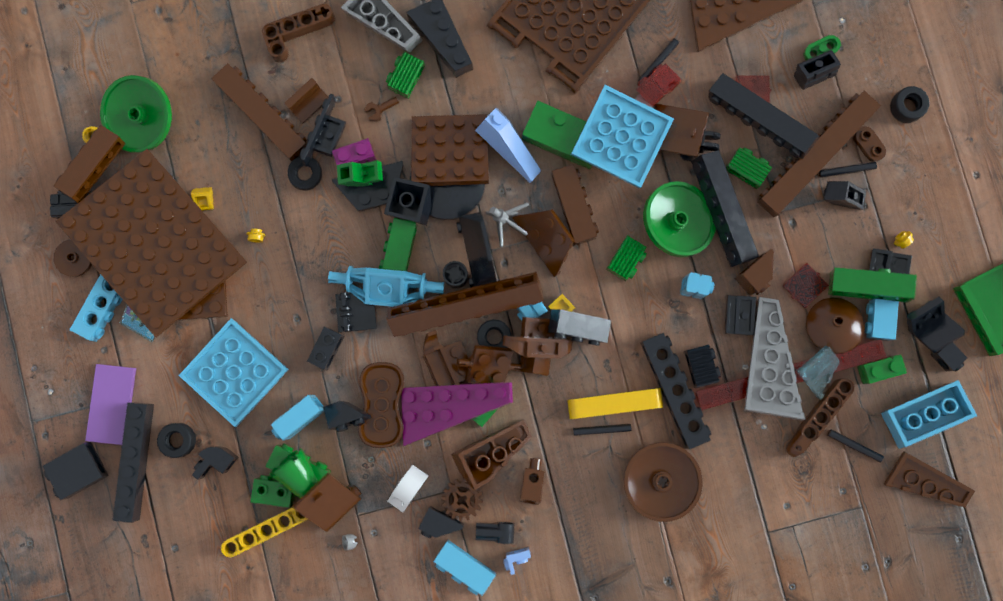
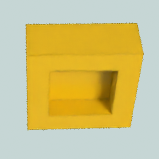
M563 294L548 306L550 310L573 311L575 309Z

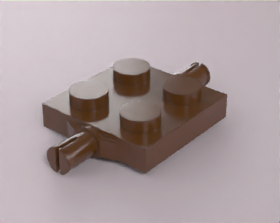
M474 345L473 353L469 359H457V367L468 368L466 377L468 383H505L509 371H521L520 363H511L513 351L510 348Z

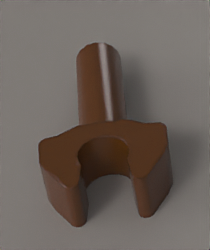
M394 97L380 105L370 102L366 105L364 111L368 113L371 110H375L376 113L370 116L369 120L377 122L381 120L383 111L399 104L397 97Z

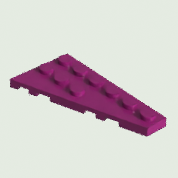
M512 382L403 388L401 393L403 446L512 403Z

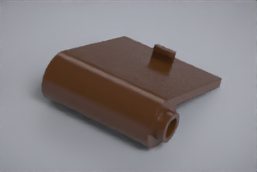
M656 104L654 109L674 118L657 154L666 151L698 157L709 112Z
M327 473L293 508L325 532H328L362 499L360 496L362 493L355 485L352 487L348 485L346 487Z

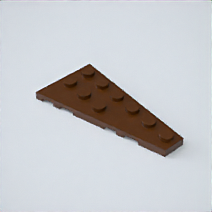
M689 0L697 51L700 52L704 48L714 45L729 36L731 37L764 19L766 20L780 11L801 3L803 0Z

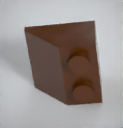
M770 249L761 254L759 258L734 278L749 296L754 293L756 295L763 293L770 287L769 282L773 279L774 251Z

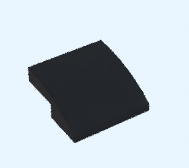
M873 248L869 271L890 269L891 273L909 274L912 255Z

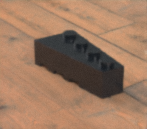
M431 0L406 12L411 24L415 26L420 35L424 37L455 77L473 70L472 61L443 0Z

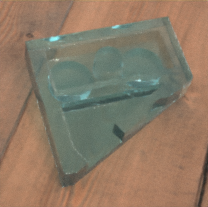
M824 346L801 366L797 372L815 396L821 400L824 397L822 393L826 384H830L833 372L837 369L840 361L830 347Z

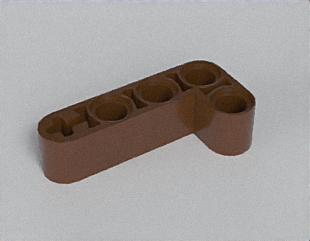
M320 4L267 23L262 29V34L269 53L277 62L286 61L289 52L285 42L332 25L335 21V15L328 4ZM306 19H312L309 24H304ZM289 25H294L292 30H286ZM271 32H276L275 36L268 37ZM277 49H283L280 54H275Z

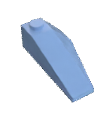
M495 108L475 131L531 183L541 172V169L511 121Z

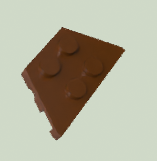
M554 210L514 216L513 220L528 233L525 237L554 277L558 276L563 262L568 257V251L572 248L575 240Z

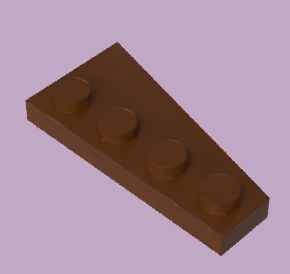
M905 451L902 452L884 482V485L888 487L898 488L906 492L916 493L964 508L975 492L968 486Z

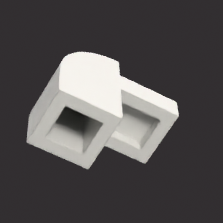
M412 465L387 502L401 512H404L428 478V475Z

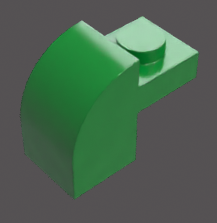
M376 160L363 164L355 162L337 165L338 184L345 186H368L374 182L383 181L382 162Z

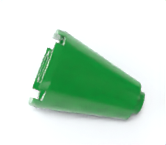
M301 448L280 461V468L274 467L269 473L272 478L300 499L318 482Z

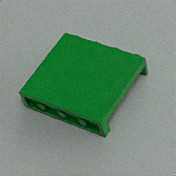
M1003 263L953 288L989 356H998L1003 353Z

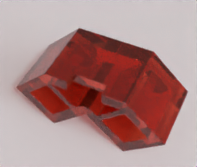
M666 63L664 65L660 64L648 78L644 77L638 82L637 85L639 87L636 90L654 107L683 80Z

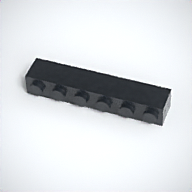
M724 73L720 75L709 90L708 98H710L713 104L721 105L728 114L736 115L745 125L753 126L760 135L768 136L773 140L774 144L779 147H785L796 158L800 157L803 159L817 141L819 136L817 133Z
M720 151L702 154L691 161L693 170L703 192L706 205L709 208L730 267L759 258Z
M127 402L112 521L133 523L140 520L154 404Z

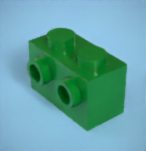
M260 475V478H255L253 481L250 502L289 508L293 506L295 494L278 481L272 479L270 475Z

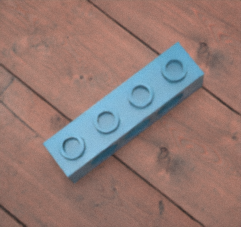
M101 274L70 328V331L89 341L95 342L104 335V328L107 322L112 320L114 316L113 311L123 300L115 290L111 291L110 284ZM105 298L107 303L102 308L101 301ZM96 315L97 322L92 324V317Z

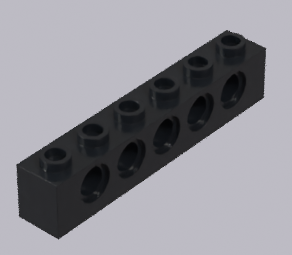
M662 333L640 342L686 449L690 450L711 441L709 437L711 431L708 425H704L701 419L704 417L700 407H696L694 403L696 399L694 392L687 387V376L684 371L679 369L678 364H680L677 354L672 353L670 348L672 342L669 336H665ZM659 349L664 350L666 353L664 360H660L657 357ZM667 367L672 368L674 371L671 378L665 376L664 371ZM674 385L681 387V393L678 396L672 392ZM684 402L689 405V411L685 414L680 410V406ZM693 420L696 422L697 428L691 432L688 429V424Z

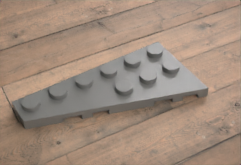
M759 297L744 411L805 420L800 403V394H798L792 357L787 344L788 339L787 335H785L779 300Z

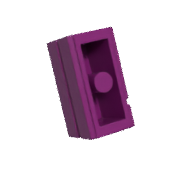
M368 138L332 150L337 165L348 162L363 164L376 161Z

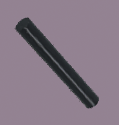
M673 38L638 79L640 84H645L679 44L676 38Z
M869 162L824 169L819 171V177L877 169V163Z
M631 424L573 428V435L630 432Z
M832 429L827 434V436L880 463L884 459L883 455Z

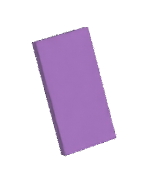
M96 364L85 441L122 445L127 402H132L136 368Z

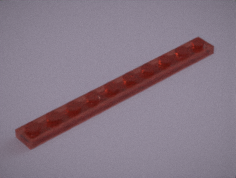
M878 339L857 345L846 353H829L794 363L796 383L887 358L882 340ZM748 377L696 391L700 409L705 410L746 398Z

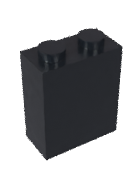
M91 442L82 443L42 466L45 470L44 476L53 486L54 495L60 500L69 499L109 476Z

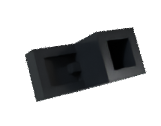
M215 446L206 448L198 454L204 460H200L193 469L195 471L192 476L197 480L203 479L212 466L222 474L227 473L239 457L226 447Z

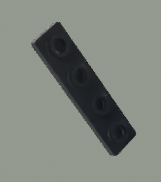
M330 93L328 99L325 98L321 115H317L315 120L316 126L308 135L307 146L301 150L300 158L303 166H308L314 151L332 157V150L336 149L345 129L346 121L330 116L336 104L334 94Z

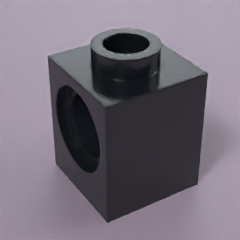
M953 342L938 352L930 354L946 372L960 370L964 366L963 362L967 359Z

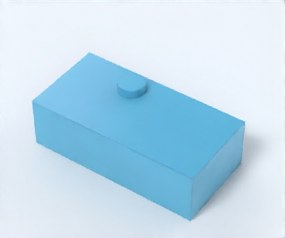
M959 380L881 413L898 449L910 446L977 416Z

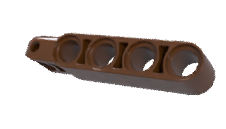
M846 378L837 379L830 385L787 444L786 452L791 457L803 454L810 444L818 439L854 392L855 385L852 380ZM842 382L846 384L845 392H842L840 390V384ZM830 397H832L835 401V404L832 408L828 405V400ZM819 412L823 415V420L820 423L816 419V415ZM806 428L811 429V436L809 438H806L804 434Z

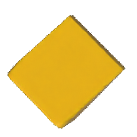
M212 187L195 188L192 190L191 198L201 210L214 209Z

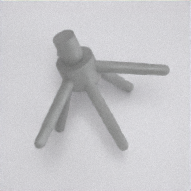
M528 202L507 211L491 207L489 211H486V214L492 216L493 220L497 223L500 247H503L502 225L505 223L522 234L528 235L525 230L509 220L510 215H518V210L529 206Z

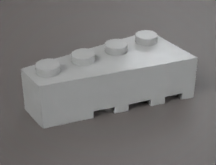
M348 0L341 7L346 14L408 53L423 41L420 35L386 0Z

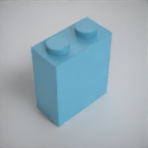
M307 395L271 424L273 434L278 439H291L324 413V406L315 395Z

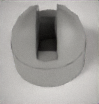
M346 534L342 536V545L345 551L352 550L357 546L358 542L354 540L357 539L355 535Z

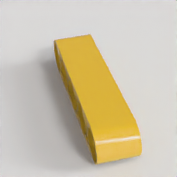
M661 388L571 399L567 400L569 419L662 408L663 400Z
M292 507L226 540L221 546V551L226 557H234L308 519L300 516L299 512ZM282 516L289 518L288 526L282 524ZM265 525L271 527L272 532L270 535L264 532ZM248 533L253 535V543H249L246 540ZM230 542L236 545L235 552L230 551L228 547Z

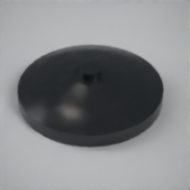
M485 184L430 186L431 211L429 216L440 220L459 219V216L468 215L480 203L485 191Z

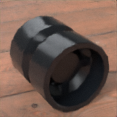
M452 261L445 265L443 278L448 286L458 289L467 283L469 275L463 263Z

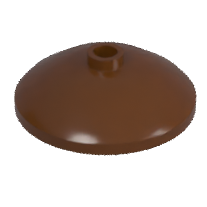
M832 297L817 302L810 309L806 317V331L812 343L819 349L828 353L842 354L854 349L861 342L865 332V322L861 312L854 304L845 299ZM835 319H839L841 324H837Z

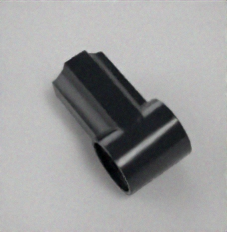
M477 522L475 540L513 544L515 523Z

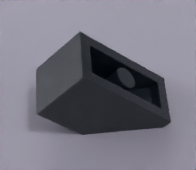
M827 181V186L824 190L825 201L833 205L863 210L865 190L849 181Z
M430 506L418 529L421 530L423 536L431 539L432 536L437 538L462 530L464 523L455 518L452 519L451 516Z

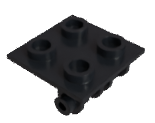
M342 292L335 294L338 332L377 329L375 305L364 304L352 293Z

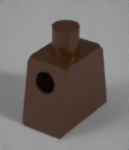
M530 458L529 468L524 470L520 502L539 505L541 502L545 471L541 470V459ZM531 476L537 478L536 483L530 481Z

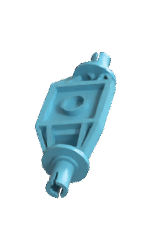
M349 266L346 273L329 271L328 283L345 284L347 292H351L364 304L393 307L424 299L426 292L444 293V282L428 281L426 273L419 275L406 271L367 267L353 268V266ZM353 281L363 283V289L353 285ZM409 288H419V292L408 294Z

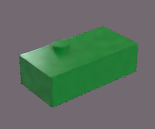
M537 100L523 131L522 140L589 170L592 168L591 164L571 155L586 121Z
M835 267L830 272L828 295L908 303L915 299L917 275L891 273L890 269L869 271Z

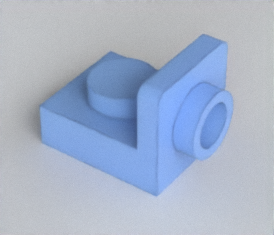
M529 547L506 553L507 558L503 559L506 571L510 570L511 575L515 574L513 562L517 564L528 562V558H531Z

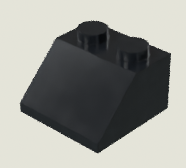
M393 177L384 214L392 218L427 226L431 211L430 185Z

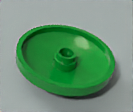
M129 75L117 79L107 88L101 101L100 118L103 127L118 135L125 142L123 150L143 152L146 149L150 151L164 141L170 130L172 110L170 101L160 85L147 77Z
M679 181L663 184L650 194L643 210L645 230L654 245L664 253L675 257H689L704 250L712 241L716 227L706 205L703 192L695 186Z

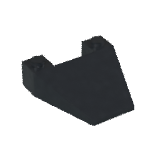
M477 212L459 216L460 222H456L458 233L463 234L472 275V277L468 278L470 288L496 282L492 254L482 213Z

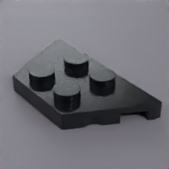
M403 161L382 166L383 181L374 182L372 185L338 184V178L332 179V182L358 212L387 204L393 177L400 178L404 164Z

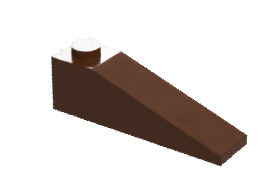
M524 419L465 446L452 453L451 456L460 474L475 490L492 481L499 470L505 467L510 458L532 436Z

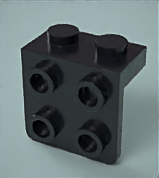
M940 297L928 301L924 306L907 315L908 331L931 352H938L965 335V330L945 313L944 300Z

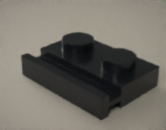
M727 295L725 334L754 335L756 297Z

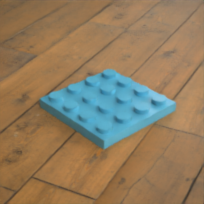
M604 85L571 155L640 189L674 118Z
M231 318L179 376L234 427H237L289 369Z

